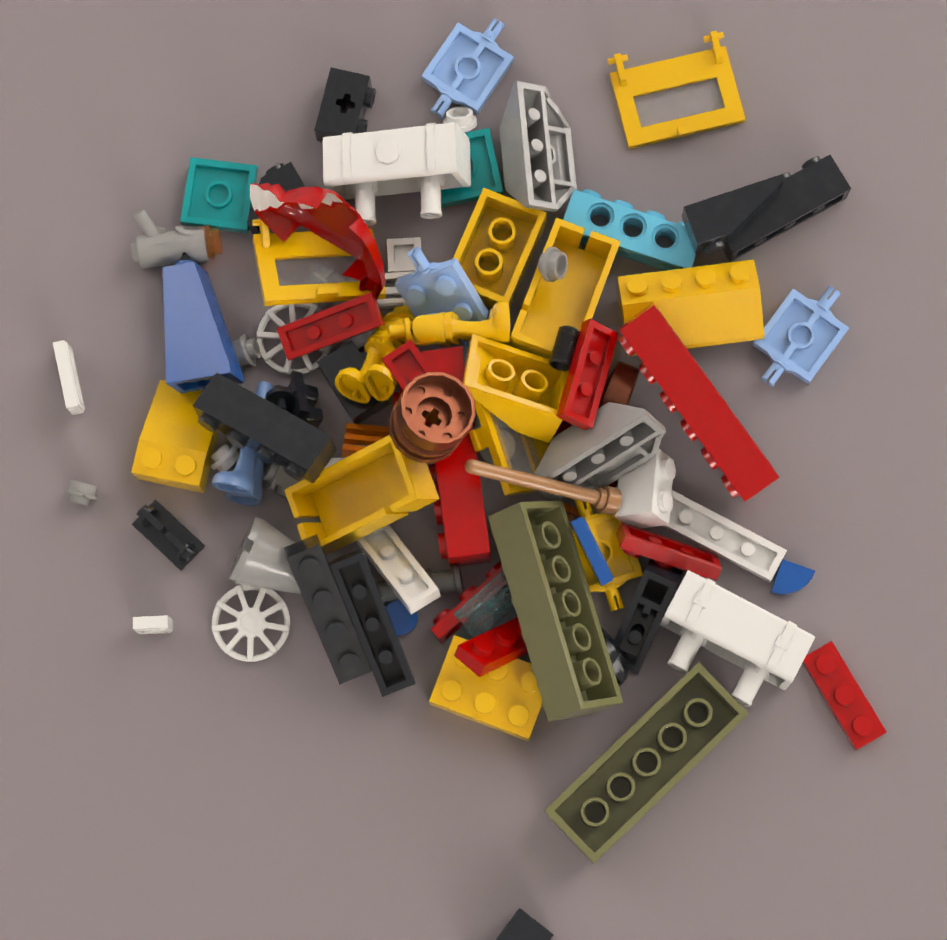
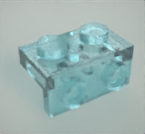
M503 571L454 613L463 625L464 630L472 638L517 616Z

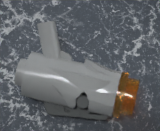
M144 209L137 211L132 216L144 233L137 235L136 242H131L134 263L140 262L141 268L158 266L163 271V267L175 265V262L180 260H191L198 265H202L209 259H215V255L223 254L219 227L211 228L210 225L199 227L176 226V230L167 231L163 227H155Z

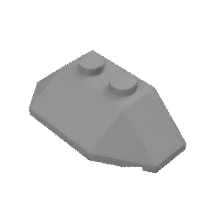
M516 81L512 86L499 128L505 191L525 208L556 212L572 195L573 190L577 189L571 128L557 105L549 98L551 94L546 86Z
M608 402L597 410L593 428L583 430L572 425L553 437L534 475L594 490L597 487L608 486L655 457L661 439L666 432L665 427L643 408ZM537 490L550 501L563 499V496Z

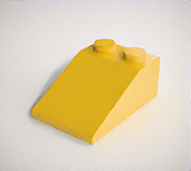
M472 334L463 384L468 387L475 400L515 432L550 443L562 422V419L556 417L569 371L554 369L549 364L550 359Z
M159 381L138 441L131 471L138 480L205 493L212 463L211 455L214 453L219 431L216 430L215 433L210 432L198 423L199 418L193 404L203 390L180 394L167 385L166 381Z

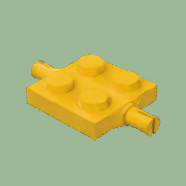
M575 500L579 516L585 518L614 577L613 581L603 586L599 585L572 530L590 593L605 592L610 612L624 608L618 587L627 580L643 576L639 560L627 555L619 547L616 532L621 521L615 515L593 514L590 503Z

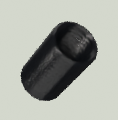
M566 325L559 327L549 360L550 366L554 369L569 371L580 333L578 329Z

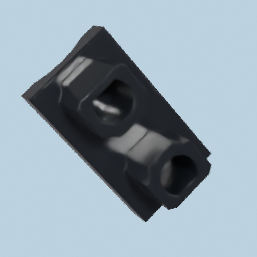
M292 370L290 374L291 381L288 387L274 386L266 393L265 399L318 428L324 417L322 409L314 407L318 401V389L315 386L304 384L302 373Z

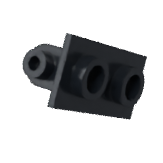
M156 499L149 507L147 505L142 506L136 514L138 518L132 523L146 539L181 571L205 547L198 538Z

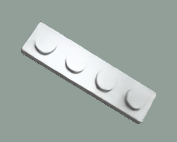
M672 490L673 508L670 511L669 525H664L663 527L769 583L771 582L787 551L786 549Z

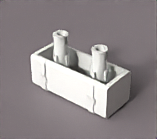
M456 122L443 124L427 123L425 126L355 134L349 132L338 136L323 137V183L327 189L336 192L344 200L355 199V209L367 226L377 223L375 197L421 192L420 216L424 219H437L442 217L441 190L471 186L470 140Z
M688 570L660 623V626L681 636L667 664L675 670L687 674L688 668L699 648L702 647L744 669L734 692L731 694L738 703L750 707L763 680L785 691L793 682L815 636L797 627V624L791 621L787 622L716 585V582L709 578L705 579Z

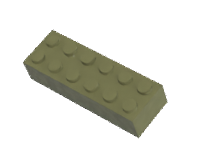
M563 500L519 502L488 516L492 528V536L496 542L502 562L501 567L507 579L511 601L517 613L521 635L527 647L532 664V672L537 681L542 698V706L546 712L548 722L591 715L623 703Z
M698 662L544 810V813L594 864L749 713Z

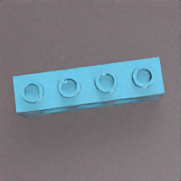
M573 190L563 220L585 228L580 243L587 245L591 231L621 241L616 255L663 271L692 267L696 257L683 221H679L677 224L665 220L666 217L658 212L649 210L644 213L633 209V206L628 202L622 200L611 202L602 199L600 194L592 190ZM595 215H604L608 218L609 223L605 226H596L592 223L591 218ZM634 225L640 229L641 234L637 237H629L624 233L623 229L626 226ZM660 236H667L673 241V245L669 248H662L655 240Z

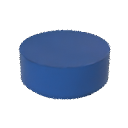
M400 600L393 601L387 605V610L397 635L404 636L411 633L418 623L417 611L410 614Z

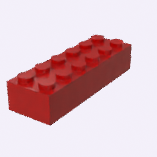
M654 302L620 326L619 330L622 335L618 337L619 342L629 356L635 353L643 362L639 365L640 371L651 385L657 381L663 389L659 393L661 400L671 413L678 410L684 419L680 421L681 427L692 442L696 439L701 441L704 446L700 449L702 456L713 470L719 467L725 474L721 477L722 483L734 499L740 495L744 502H746L780 478L772 464Z
M462 346L420 351L433 372H444L458 378L463 383L465 363ZM469 431L448 458L429 465V471L436 491H439L440 494L439 500L434 502L437 525H444L445 532L438 533L441 559H448L450 568L454 564L467 566L491 562L480 476L470 474L465 470V463L468 460L478 461L477 452H475Z

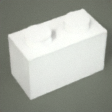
M658 448L655 457L619 478L618 489L621 491L622 500L620 508L615 514L618 520L640 529L669 525L670 511L673 508L672 483L676 475L674 460Z

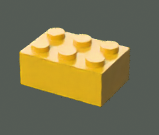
M483 187L453 259L457 258L486 307L492 309L497 302L508 301L510 311L546 227L547 212L525 208L520 202Z
M454 635L430 697V705L529 742L542 707V698L536 678L532 672V664L515 659L479 677L454 656L458 645L468 641Z

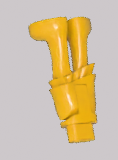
M508 301L497 302L490 310L488 319L483 321L459 320L458 314L452 311L419 315L414 321H409V318H403V324L388 325V340H403L406 343L411 339L415 346L439 344L450 347V343L460 345V340L470 341L472 334L507 345L510 341Z
M407 305L395 307L392 312L387 313L383 318L385 325L376 328L367 338V344L364 345L367 355L360 371L351 367L339 371L335 378V386L343 396L359 403H368L372 396L378 401H385L393 394L396 380L387 366L383 364L382 358L404 344L403 340H388L387 327L390 324H403V318H409V321H414L415 317Z

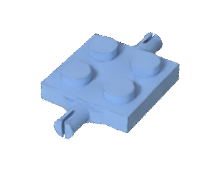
M493 18L484 33L471 31L460 23L456 24L421 75L422 81L435 88L441 95L433 108H431V112L434 115L437 114L439 118H443V115L452 103L471 108L473 113L479 114L514 62V56L502 50L495 42V39L505 27L501 21L498 23V19Z
M420 247L413 248L407 253L416 270L413 273L398 277L395 287L415 318L419 315L452 311L458 314L459 320L462 321L486 320L489 311L457 258L442 263H429ZM461 340L463 346L467 348L470 341Z
M828 286L819 301L808 299L795 289H792L764 327V339L755 340L752 346L767 355L772 362V365L761 377L765 383L772 373H775L768 382V385L773 387L784 371L792 373L806 384L811 382L849 329L848 326L836 319L829 310L840 296L838 290H835L830 299L827 300L834 290L833 287Z

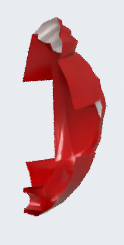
M250 184V200L254 213L283 242L300 225L357 258L341 276L359 280L360 291L369 290L374 292L376 300L379 298L386 284L383 261L370 229L356 209L336 192L317 186L299 187L285 192L279 184Z

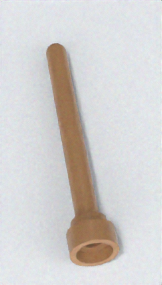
M473 459L465 463V470L470 474L588 502L599 513L613 516L621 505L622 494L618 488L604 485L594 490Z

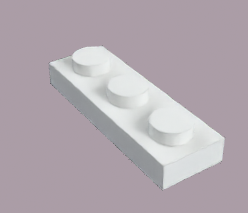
M390 525L357 540L359 547L363 548L365 555L410 614L441 597L438 587Z

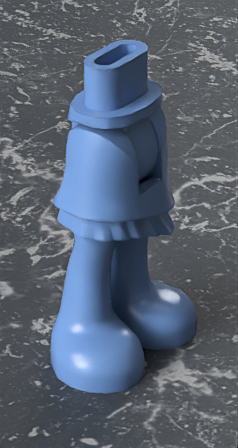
M259 381L256 394L265 399L266 393L273 386L268 382ZM247 446L243 449L240 448L234 470L218 472L214 475L211 484L215 488L225 491V498L231 502L246 506H256L260 504L263 495V461L255 455L254 450Z

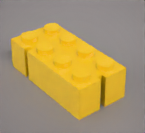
M556 218L543 253L548 247H557L560 251L565 252L568 258L566 275L563 279L547 282L543 279L537 266L522 309L511 333L508 346L550 359L559 327L564 325L572 326L580 331L582 322L590 318L592 319L621 241L591 231L585 250L579 249L585 228Z
M390 435L325 468L314 484L304 479L284 490L294 519L320 518L321 522H302L297 525L302 540L317 534L325 554H331L409 515L408 512H415L439 500L427 463H419L406 458L395 447Z

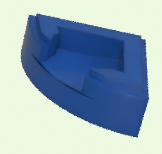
M782 559L770 593L774 595H787L801 590L810 582L815 570Z

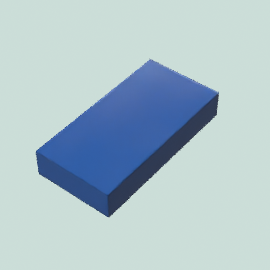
M580 517L569 522L599 585L603 586L613 581L614 577L585 518Z

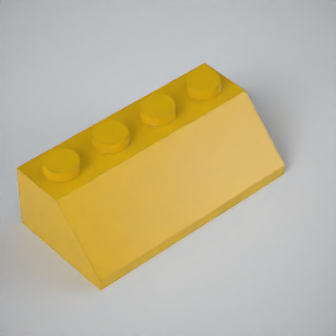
M754 259L617 277L618 305L622 325L654 302L687 349L764 339L761 293Z

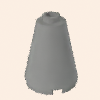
M255 516L241 543V549L234 560L228 580L237 584L301 594L284 547L295 542L265 520Z

